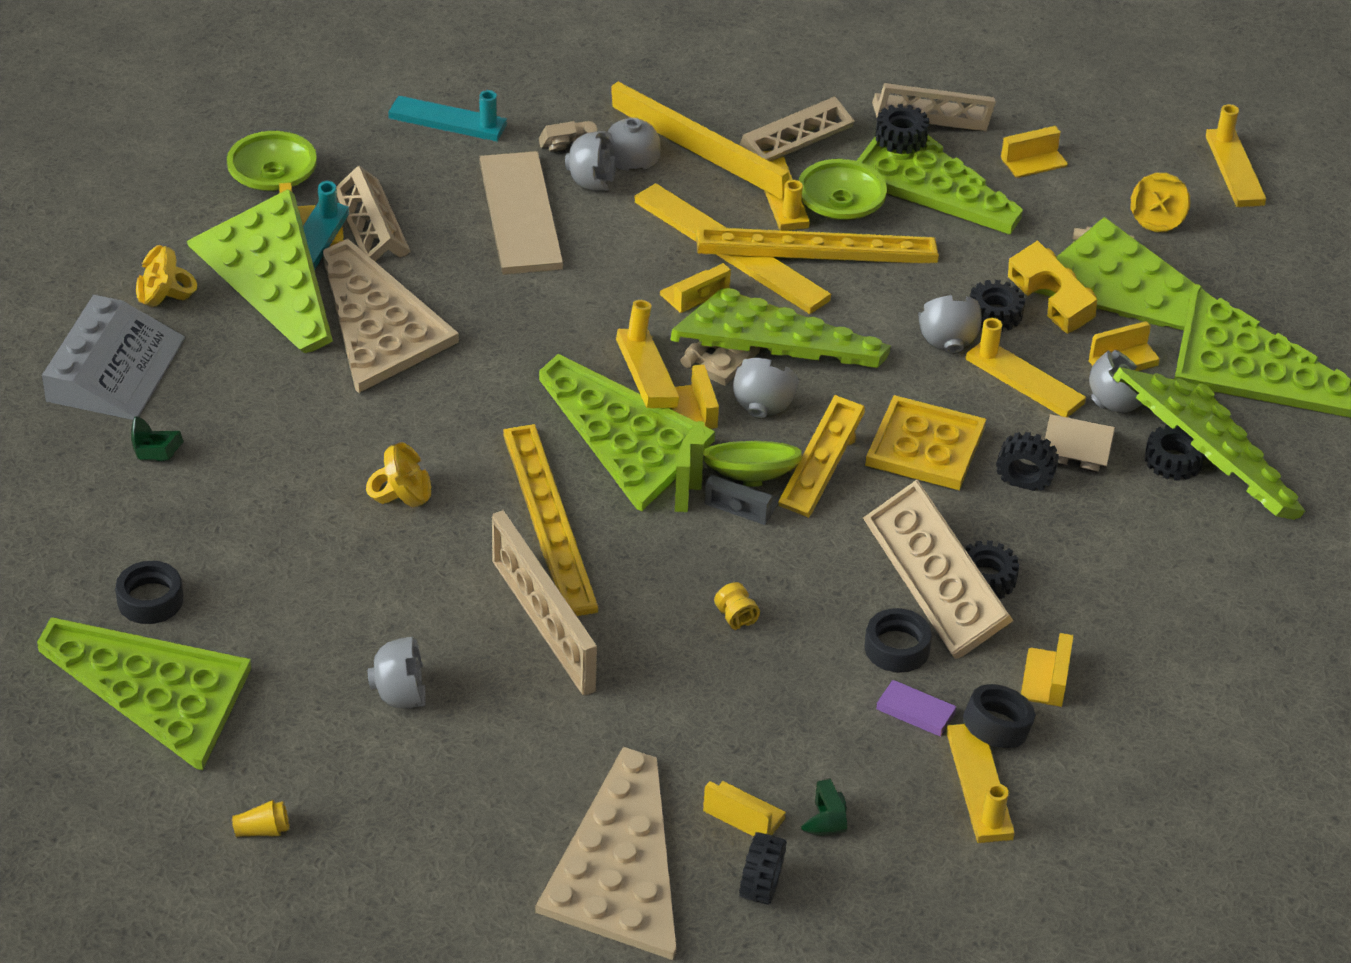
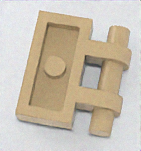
M571 121L547 125L539 137L541 149L549 147V152L564 150L566 145L575 142L580 136L589 132H597V126L591 121L579 123Z
M699 341L698 343H692L685 350L681 363L686 368H690L695 362L701 365L705 364L709 379L726 386L735 377L737 367L742 366L743 360L754 358L759 353L760 347L750 346V351H742L713 346L712 348L717 350L709 354L706 351L710 346H703Z

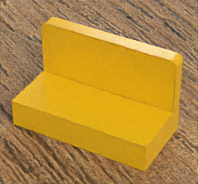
M1056 126L1007 136L1003 139L1001 159L1017 178L1067 167L1066 160L1058 152L1061 132Z
M722 263L661 290L660 295L680 313L704 303L721 288H730L731 269Z
M1145 321L1095 334L1092 338L1089 362L1093 366L1108 350L1110 353L1118 350L1136 364L1137 368L1135 371L1159 366L1160 358L1148 344L1151 325Z
M705 364L692 366L691 385L675 387L679 395L678 408H672V410L696 422L703 421L704 426L710 429L718 428L719 406Z
M1060 633L1056 652L1037 648L1028 649L1021 694L1028 701L1062 707L1074 635Z
M710 781L705 786L703 811L752 836L756 832L773 835L785 819V811L724 781L720 785Z

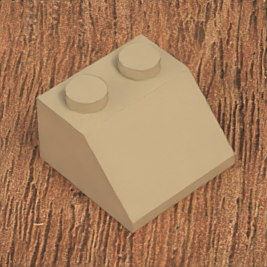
M1050 414L1045 439L1051 441L1050 446L1056 447V454H1059V464L1067 465L1068 459L1080 461V468L1099 472L1100 466L1107 467L1115 427Z

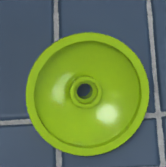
M263 131L248 135L237 141L227 155V167L231 176L239 183L260 191H279V183H291V186L295 187L310 177L317 165V155L313 145L305 138L285 131Z
M829 159L817 162L806 168L798 180L803 184L802 202L815 213L836 220L859 219L875 212L883 205L887 194L886 182L878 171L864 163L848 159Z
M769 441L722 443L706 448L703 453V461L711 469L729 479L743 481V485L749 487L761 486L762 481L782 476L795 468L802 460V451L799 448L789 444Z

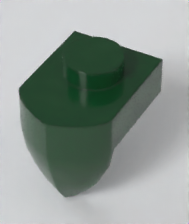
M137 416L133 418L131 441L136 457L139 460L166 461L174 455L184 442L180 431H152L144 419Z
M831 778L817 781L815 805L819 814L807 820L801 826V830L816 836H831L846 832L848 829L847 806L843 793L836 791Z

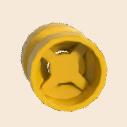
M739 582L725 585L714 597L715 605L722 614H725V619L733 630L740 629L745 624L747 626L754 624L760 616L759 607L754 600L749 598L748 591Z

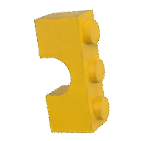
M1038 240L1009 259L1008 277L1027 296L1040 289H1049L1056 293L1048 298L1047 316L1065 333L1068 334L1080 328L1096 317L1097 297L1092 289L1089 287L1085 288L1077 280L1075 273L1070 268H1065L1057 260L1054 252L1049 248H1045Z

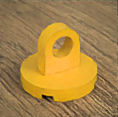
M1155 172L1145 176L1135 186L1131 195V211L1133 216L1142 227L1153 232H1166L1177 227L1185 220L1190 209V194L1186 185L1177 176L1167 172Z
M161 245L155 246L145 257L142 263V267L146 268L144 275H139L136 283L138 301L150 307L158 306L166 296L185 300L197 289V282L194 276L188 271L176 267L175 251L172 248ZM177 281L181 282L184 287L180 286Z
M404 442L389 446L384 452L385 467L371 475L366 484L367 494L376 502L382 504L400 498L406 505L412 508L421 506L431 497L430 477L426 469L421 471L418 465L421 462L418 453ZM386 481H388V483H387V485L385 486V488H384L383 490L379 491V489H380V487L382 486V484L385 483Z

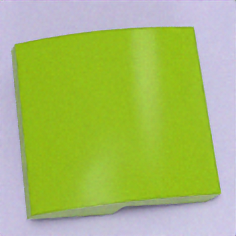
M697 421L686 434L679 449L676 472L675 512H688L689 489L701 490L703 421Z

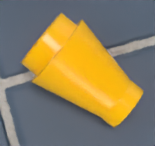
M271 800L244 813L232 816L233 829L237 838L242 836H281V832L289 831L290 828L284 801L275 803L274 800Z

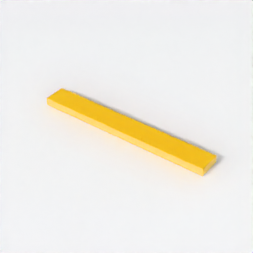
M619 81L611 86L612 105L615 109L630 118H638L648 122L655 128L658 134L781 200L784 199L785 183L789 181V171Z
M657 183L635 195L636 204L696 241L697 227L726 228ZM716 254L808 314L813 313L831 301V293L774 257Z
M697 227L696 229L698 254L903 263H937L939 257L934 237Z
M535 424L503 429V435L553 583L576 616L598 613V604Z

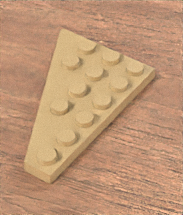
M349 239L323 250V260L355 390L358 393L459 343V333Z
M623 747L538 900L536 913L673 960L676 955V940L657 758Z

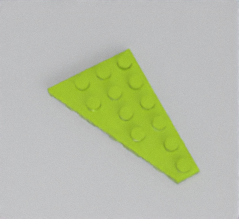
M929 135L925 147H920V151L917 152L912 149L910 154H906L905 150H902V154H897L895 149L889 152L887 151V146L882 148L880 142L877 143L876 137H874L857 159L858 162L874 168L882 175L887 185V194L1007 234L1013 232L1022 218L1023 209L1008 200L1001 191L995 193L985 185L986 180L973 169L966 167L959 158L952 159L943 152V146Z
M289 189L187 240L188 246L303 353L313 352L333 342L296 198Z
M1103 217L1056 256L1057 260L1065 268L1068 267L1075 273L1077 280L1085 288L1089 287L1097 297L1096 310L1102 309L1117 313L1118 316L1136 318L1142 322L1147 321L1149 324L1184 330L1192 287L1195 283L1107 218ZM1040 289L1035 291V293L1047 296H1053L1054 294H1056L1054 291L1049 289Z
M1193 284L1174 380L1180 378L1196 385L1202 383L1210 387L1214 392L1351 418V379L1339 369L1331 370L1318 362V357L1298 344L1291 343L1280 333L1272 334L1259 326L1260 321L1240 309L1233 308L1229 302L1222 298L1216 300L1203 292L1201 285Z
M721 288L672 329L670 339L671 341L679 342L681 337L698 339L703 346H719L742 351H750V346L768 348L773 355H789L819 360L820 355L834 356L844 364H859L878 368L886 360L891 349V345L882 343L876 337H864L855 334L847 327H835L826 324L820 318L806 317L797 314L791 308H779L770 305L764 299L741 295L732 288Z
M557 354L539 370L540 382L634 507L642 512L676 479L679 449L686 434L696 421L669 408H646L641 394L560 354ZM704 426L705 450L715 441V431Z
M1119 367L1113 376L1117 383L1122 382L1132 386L1139 392L1136 399L1150 408L1162 421L1172 429H1175L1178 425L1193 438L1191 445L1203 453L1226 475L1230 476L1234 472L1249 485L1246 491L1260 501L1276 517L1291 520L1301 518L1305 513V509L1297 501V494L1284 485L1280 480V473L1268 465L1263 458V452L1251 444L1247 439L1246 431L1235 424L1230 417V411L1218 403L1214 398L1215 393L1210 387L1202 383L1198 385L1188 383L1180 378L1176 380L1166 378L1158 373L1152 375Z
M53 617L50 618L37 641L38 650L41 654L199 770L204 769L252 669L251 659Z

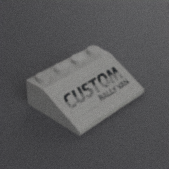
M93 295L42 374L46 402L133 420L134 417H139L183 344L185 336L123 300Z

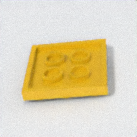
M893 395L867 453L865 466L960 491L985 430L986 419Z

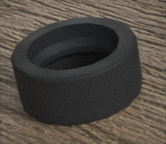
M161 561L138 562L124 569L116 579L117 605L121 614L130 621L139 624L163 622L177 614L183 605L182 579L178 571L170 564ZM145 584H161L170 589L162 597L153 600H139L129 595L132 590Z
M892 608L878 612L869 620L866 628L864 644L866 655L874 665L886 671L901 673L918 669L929 657L932 641L931 627L924 617L911 610ZM889 631H900L915 637L919 643L907 649H897L885 645L878 637Z
M996 684L981 685L974 689L963 715L965 726L972 735L989 745L1006 749L1018 747L1026 741L1036 717L1034 707L1026 697L1016 690ZM988 711L1003 714L1012 719L1013 722L997 718Z

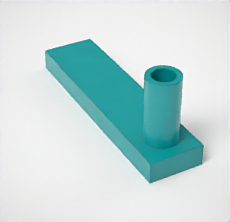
M491 90L482 91L479 95L480 113L399 95L388 111L389 119L498 142L507 126V118L497 116V94Z
M323 181L318 185L319 202L303 225L314 270L323 258V250L329 248L349 216V206L337 203L336 185L331 181Z

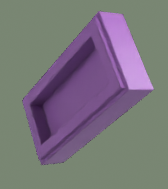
M892 680L878 700L876 709L941 737L947 725L954 717L957 706Z

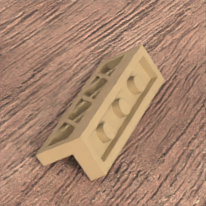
M884 83L881 94L875 93L872 104L876 116H878L879 112L881 113L884 107L888 109L889 105H894L897 108L898 104H903V107L907 108L909 104L913 105V110L918 107L921 109V113L925 112L927 118H929V124L987 131L996 101L994 97ZM889 93L900 94L902 96L889 95Z
M834 96L744 134L740 146L771 162L853 126L855 121ZM837 115L842 120L839 123L832 122L836 119ZM820 127L819 131L815 133L810 132L811 130ZM797 137L796 141L794 142L787 141L789 139ZM774 146L773 151H770L766 154L762 152Z
M358 165L336 186L337 198L340 204L349 206L347 221L358 247L374 261L387 250L398 257L406 256L411 251L379 180ZM355 184L352 194L347 196L345 192ZM358 202H363L360 212L355 213ZM366 220H371L368 230L362 232ZM374 238H379L380 242L370 251Z

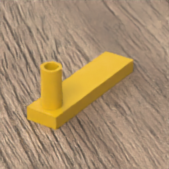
M1226 104L1221 108L1218 128L1207 129L1206 139L1236 207L1265 206V194L1235 130L1239 109L1234 105Z
M773 150L762 151V152H763L764 154H766V153H768V152H770V151H773ZM784 156L771 161L789 171ZM790 171L789 181L785 183L783 200L765 191L781 231L809 228L810 223L802 203L803 184L798 180H793Z
M636 300L632 305L629 329H618L617 343L646 408H678L679 395L648 330L652 305L645 300Z
M996 318L984 320L981 342L967 352V361L1062 417L1068 418L1085 404L1086 396L999 346L1002 322Z
M834 395L802 456V460L797 465L778 501L780 507L808 518L810 517L847 446L852 445L856 441L855 431L865 413L864 405Z
M965 724L947 725L948 740L977 843L1013 840L1015 832L1007 808L1009 792L1004 785L1000 784L989 744L982 742L972 735Z

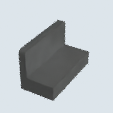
M711 475L706 482V505L766 525L779 505V497L724 478Z

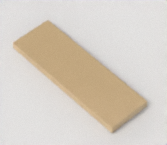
M538 151L480 156V167L502 274L563 269V260Z
M918 480L912 482L863 517L955 659L963 657L1014 621Z
M504 510L493 513V563L581 694L588 695L596 692L597 645Z

